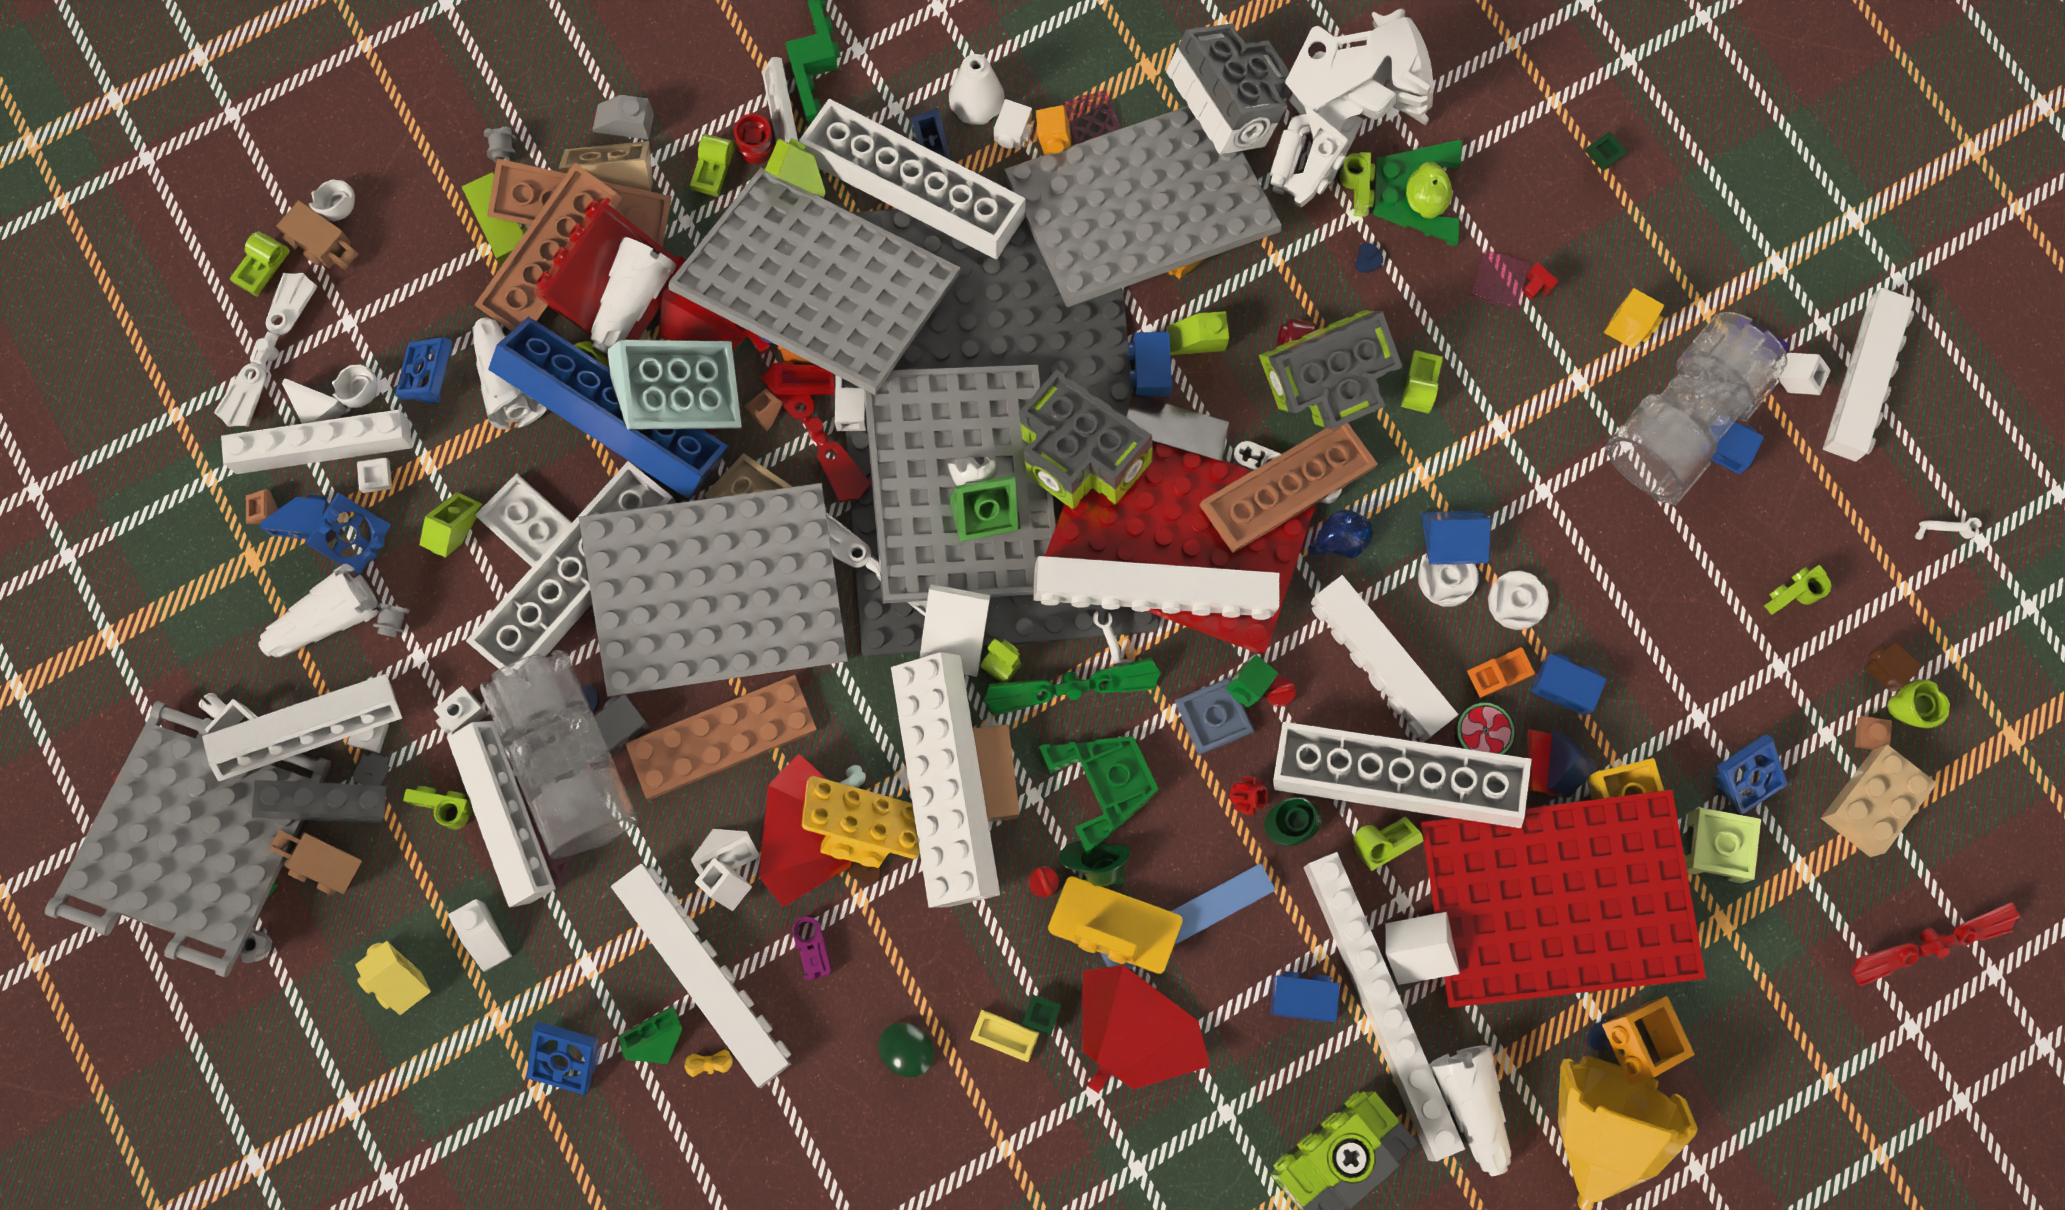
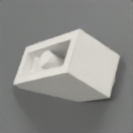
M475 899L448 914L462 944L483 972L513 957L485 902Z

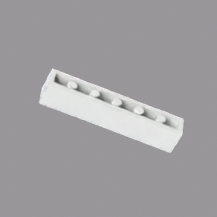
M1880 288L1869 298L1823 450L1855 462L1872 451L1876 441L1873 438L1874 430L1878 428L1883 418V412H1880L1881 407L1891 392V387L1888 384L1890 378L1894 376L1898 369L1897 354L1903 349L1907 337L1904 336V331L1914 316V311L1911 310L1914 299L1884 288Z
M400 409L221 436L223 464L235 474L412 448L410 421Z
M1343 575L1314 596L1311 604L1315 616L1322 622L1326 621L1332 629L1331 634L1334 639L1341 645L1345 644L1351 652L1350 657L1359 668L1364 667L1370 675L1369 680L1378 691L1383 690L1389 698L1388 703L1391 708L1399 715L1402 713L1409 722L1407 724L1408 728L1417 738L1421 737L1424 741L1428 740L1459 715Z
M384 674L204 735L202 738L208 763L219 782L402 719L388 676Z
M494 721L471 722L447 737L508 906L514 907L530 904L554 891L556 888Z

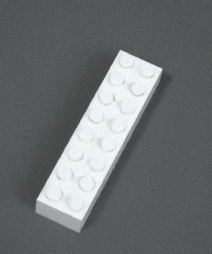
M828 99L799 140V142L807 145L805 151L815 156L819 169L996 260L1025 218L1026 198L831 99Z
M627 461L471 634L466 642L520 686L592 605L579 517L676 503L674 498Z
M939 652L891 667L928 906L929 908L952 907L999 896L1000 890L961 655Z
M1283 722L1273 782L1274 790L1521 828L1525 817L1532 759Z

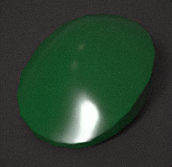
M1292 797L1279 802L1269 811L1264 822L1265 832L1268 838L1277 845L1285 847L1297 846L1310 840L1318 833L1322 824V815L1315 803L1305 798Z
M906 1022L894 1023L885 1028L878 1042L880 1057L884 1064L895 1074L906 1078L918 1077L930 1068L934 1059L932 1041L925 1032L915 1025Z

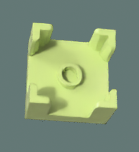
M1701 807L1688 812L1687 827L1694 826L1691 854L1684 856L1687 873L1700 874L1707 872L1727 876L1728 881L1737 883L1755 880L1761 819Z

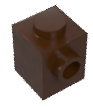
M1894 641L1886 646L1883 644L1878 645L1868 655L1871 660L1864 668L1886 689L1893 692L1904 687L1923 666L1900 644Z

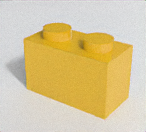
M1633 288L1616 310L1604 333L1635 349L1641 341L1646 343L1651 334L1657 330L1664 318L1659 314L1665 305Z

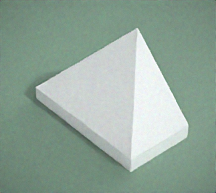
M285 378L282 382L302 424L330 420L343 415L346 411V408L338 399Z
M712 829L691 858V861L700 876L713 858L735 870L759 858L760 855L747 831Z

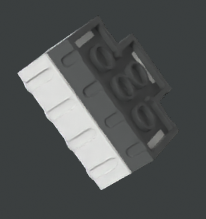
M1232 23L1187 29L1166 70V73L1174 81L1183 99L1187 101L1190 110L1196 119L1200 121L1201 127L1214 143L1219 154L1265 147L1287 108L1285 101L1291 92L1285 84L1290 72L1270 42L1267 40L1260 41V43L1246 44L1242 37L1238 35Z

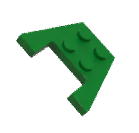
M1462 140L1377 158L1375 162L1373 215L1405 228L1407 226L1424 232L1425 236L1430 237L1432 235L1445 240L1446 244L1450 246H1456L1459 239V218L1437 216L1433 219H1427L1422 217L1420 213L1415 212L1410 207L1406 196V186L1409 177L1425 162H1434L1440 167L1459 168L1461 165Z
M1134 736L1097 739L1095 742H1068V744L1050 746V744H1044L1039 746L1040 753L1050 774L1077 762L1081 764L1103 812V815L1075 827L1086 855L1096 849L1158 794L1159 789Z

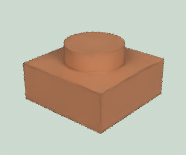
M1867 716L1858 717L1855 747L1874 750L1886 744L1890 746L1892 721Z

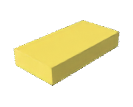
M981 1010L970 1040L1029 1062L1039 1032Z

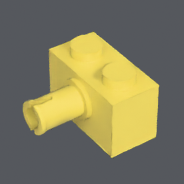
M388 941L370 946L367 950V956L355 964L361 976L357 980L363 990L368 994L374 992L377 1000L385 1009L391 1007L399 1015L403 1014L431 992L422 972Z

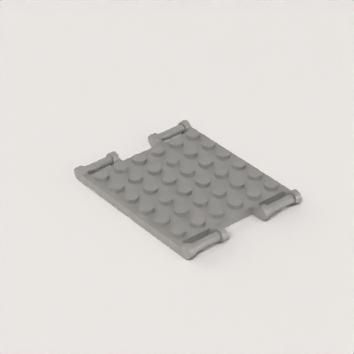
M156 701L151 708L150 717L55 896L48 902L45 908V915L53 918L60 916L96 929V933L108 936L111 933L120 915L175 933L174 938L165 949V957L173 960L180 958L215 970L216 975L226 978L232 971L270 893L272 885L286 860L285 857L268 848L279 829L297 837L305 821L252 818L255 780L323 783L330 769L331 761L324 758L315 759L301 753L283 759L286 762L314 771L311 779L275 767L276 762L218 782L208 763L202 736L208 734L205 729L213 720L209 718L203 720L168 708V704ZM166 719L197 730L199 733L195 739L160 727V725ZM288 840L283 850L289 853L294 842ZM71 897L106 909L107 911L105 915L100 917L68 906L66 903ZM189 938L226 951V953L220 959L186 947L185 944Z

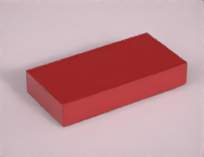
M775 364L776 395H835V376L833 373L815 364Z

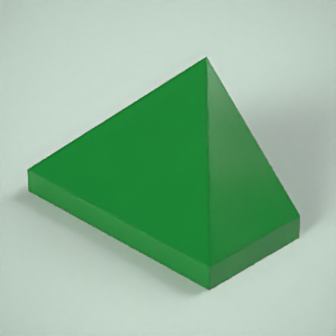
M674 1006L669 1007L617 1036L624 1058L633 1061L668 1064L682 1031V1026Z

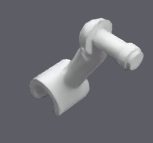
M1971 518L1964 523L1921 521L1919 523L1920 529L1916 533L1915 538L1921 540L1927 529L1959 531L1961 536L1969 539L1977 535L1970 529L1969 525L1977 529L1982 526V523L1978 518Z
M1096 611L1093 615V622L1104 631L1114 665L1118 666L1134 662L1135 660L1120 659V647L1111 627V614L1108 612L1107 621L1104 624H1100L1098 622L1099 613Z

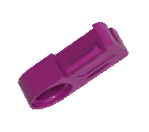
M801 917L794 923L792 932L796 949L802 950L800 955L805 974H808L803 977L811 981L829 976L832 973L821 926L813 917ZM805 922H811L816 927L814 937L809 940L802 939L798 933L800 925Z

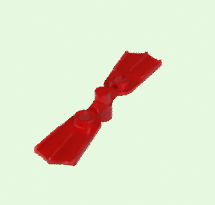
M794 362L773 363L761 378L770 391L781 400L787 412L793 418L802 420L811 440L819 447L818 459L839 502L860 500L865 491L871 487V482L840 444L830 442L824 432L822 421L812 415L814 403L810 395H776L775 364H794ZM800 405L806 406V409L802 412L796 410ZM830 452L837 454L834 459H828L826 455Z
M2013 902L1959 925L1950 936L1939 935L1933 928L1926 929L1920 935V940L1923 942L1920 948L1915 943H1907L1861 956L1857 959L1851 974L1859 986H1864L1891 974L1892 971L1903 966H1912L1918 961L1919 956L1925 957L1935 953L1938 958H1945L1950 953L1949 948L1955 945L1966 946L1974 941L1986 940L2013 932L2012 928L2016 920L2020 918V914L2017 912Z

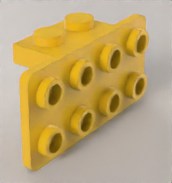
M816 776L809 778L806 786L802 827L805 830L826 835L821 843L820 853L831 855L836 859H846L861 863L866 867L876 868L880 867L889 852L912 859L918 858L920 849L912 803Z
M1071 876L1066 880L1048 930L1052 935L1078 944L1079 948L1087 952L1096 953L1098 951L1108 955L1107 957L1114 962L1120 964L1127 962L1154 973L1162 974L1168 964L1183 920L1180 915L1101 886H1094L1088 881Z

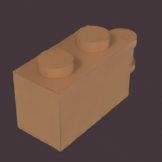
M299 200L276 225L283 234L281 239L294 250L297 247L304 250L303 255L315 265L321 262L330 269L336 263L346 270L359 255L350 247L351 241L342 230Z
M279 829L268 848L287 858L284 865L290 869L288 875L302 882H305L308 877L319 883L316 887L317 889L334 896L336 891L341 894L345 893L362 862L360 858L304 831L297 838ZM288 840L296 843L291 853L283 850Z

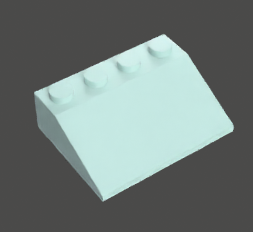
M619 340L607 350L611 381L627 429H715L742 427L731 341Z

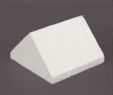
M1447 912L1385 923L1386 956L1398 985L1460 974Z

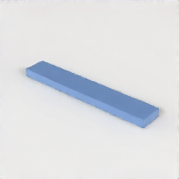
M1260 863L1171 911L1180 915L1183 920L1175 945L1274 892L1275 888L1262 864ZM1100 953L1107 967L1124 965L1128 969L1135 967V965L1127 962L1125 964L1114 962L1107 957L1108 955Z

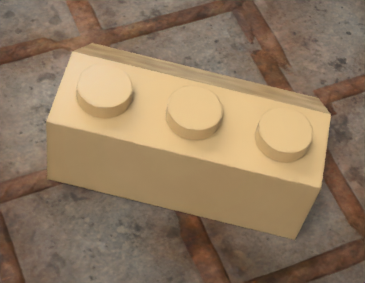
M649 141L564 150L559 165V172L567 173L575 162L600 181L651 192L653 179Z

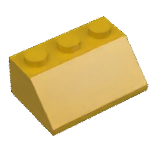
M1654 758L1598 771L1586 779L1592 800L1664 791Z

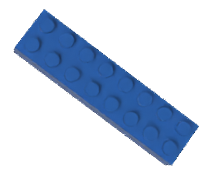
M529 316L496 345L488 367L489 371L688 500L696 494L717 470L728 445L703 429H627L611 381L610 369Z

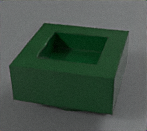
M1610 131L1590 144L1585 150L1602 172L1627 154L1626 149Z
M1032 994L1022 1025L1052 1035L1061 1004Z

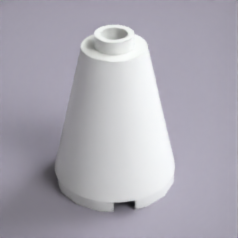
M972 54L967 56L960 66L949 91V103L952 111L962 122L971 125H982L1000 114L1005 96L1004 90L987 58L980 54Z

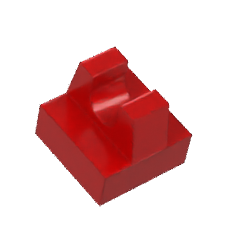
M1537 262L1528 272L1526 278L1530 282L1525 287L1523 293L1531 300L1540 291L1548 296L1556 288L1559 281Z

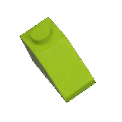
M793 138L790 139L789 143L778 139L765 171L824 198L826 192L814 155L805 151L807 145Z
M1226 311L1198 313L1166 326V332H1169L1170 355L1226 351L1229 341Z
M456 492L425 516L419 545L446 558L462 545L477 518L475 514L482 508L483 504Z

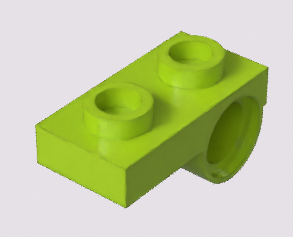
M709 134L702 135L698 148L699 159L690 183L691 190L719 197L735 149V144L732 140Z
M1360 152L1348 155L1339 174L1341 184L1346 188L1354 189L1353 216L1365 217L1368 207H1373L1375 193L1374 190H1370V181H1373L1375 177V164H1371V153ZM1354 168L1360 173L1353 174L1348 169Z
M257 231L248 238L245 244V253L247 255L232 274L230 280L257 297L290 250L287 246L270 236Z
M1414 350L1401 407L1430 413L1438 391L1439 383L1437 382L1443 359L1442 356Z
M1820 565L1810 571L1807 567H1804L1791 577L1794 583L1788 588L1785 584H1782L1769 595L1772 600L1765 604L1764 607L1772 615L1795 598L1802 604H1813L1829 594L1831 581ZM1808 583L1815 586L1816 594L1809 590Z
M994 639L988 646L989 653L980 667L1000 683H1006L1022 665L1019 658L1020 653L1007 640L1004 639L1000 643Z
M417 786V790L406 789L403 801L414 806L434 809L435 820L449 829L457 830L464 827L469 820V816L472 815L473 808L471 802L465 799L466 794L447 791V795L444 796L435 794L436 789L426 786ZM457 807L458 814L456 818L452 821H447L446 812L448 809Z
M1405 816L1381 831L1374 825L1363 826L1354 836V848L1358 857L1373 871L1424 840L1421 832Z

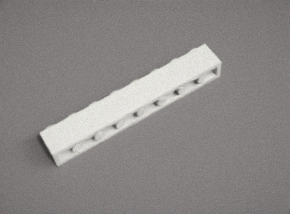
M1038 556L1034 572L1033 600L1041 601L1044 605H1057L1059 602L1071 603L1074 607H1088L1090 604L1102 605V608L1110 610L1118 609L1122 606L1132 607V610L1139 612L1148 611L1151 608L1162 609V612L1169 614L1179 613L1181 610L1192 611V614L1198 616L1222 613V616L1228 618L1252 615L1254 619L1265 620L1273 617L1279 609V573Z
M639 864L614 883L611 888L758 1088H762L791 1065L788 1057L791 1056L790 1051L781 1040L776 1043L769 1032L773 1029L764 1016L760 1015L757 1018L750 1007L754 1005L751 998L744 990L738 992L732 982L736 978L726 965L720 968L714 959L718 955L707 940L702 943L695 934L699 931V928L689 915L684 918L677 908L681 906L680 902L671 891L664 892L659 885L663 879L652 866L648 869L643 864Z

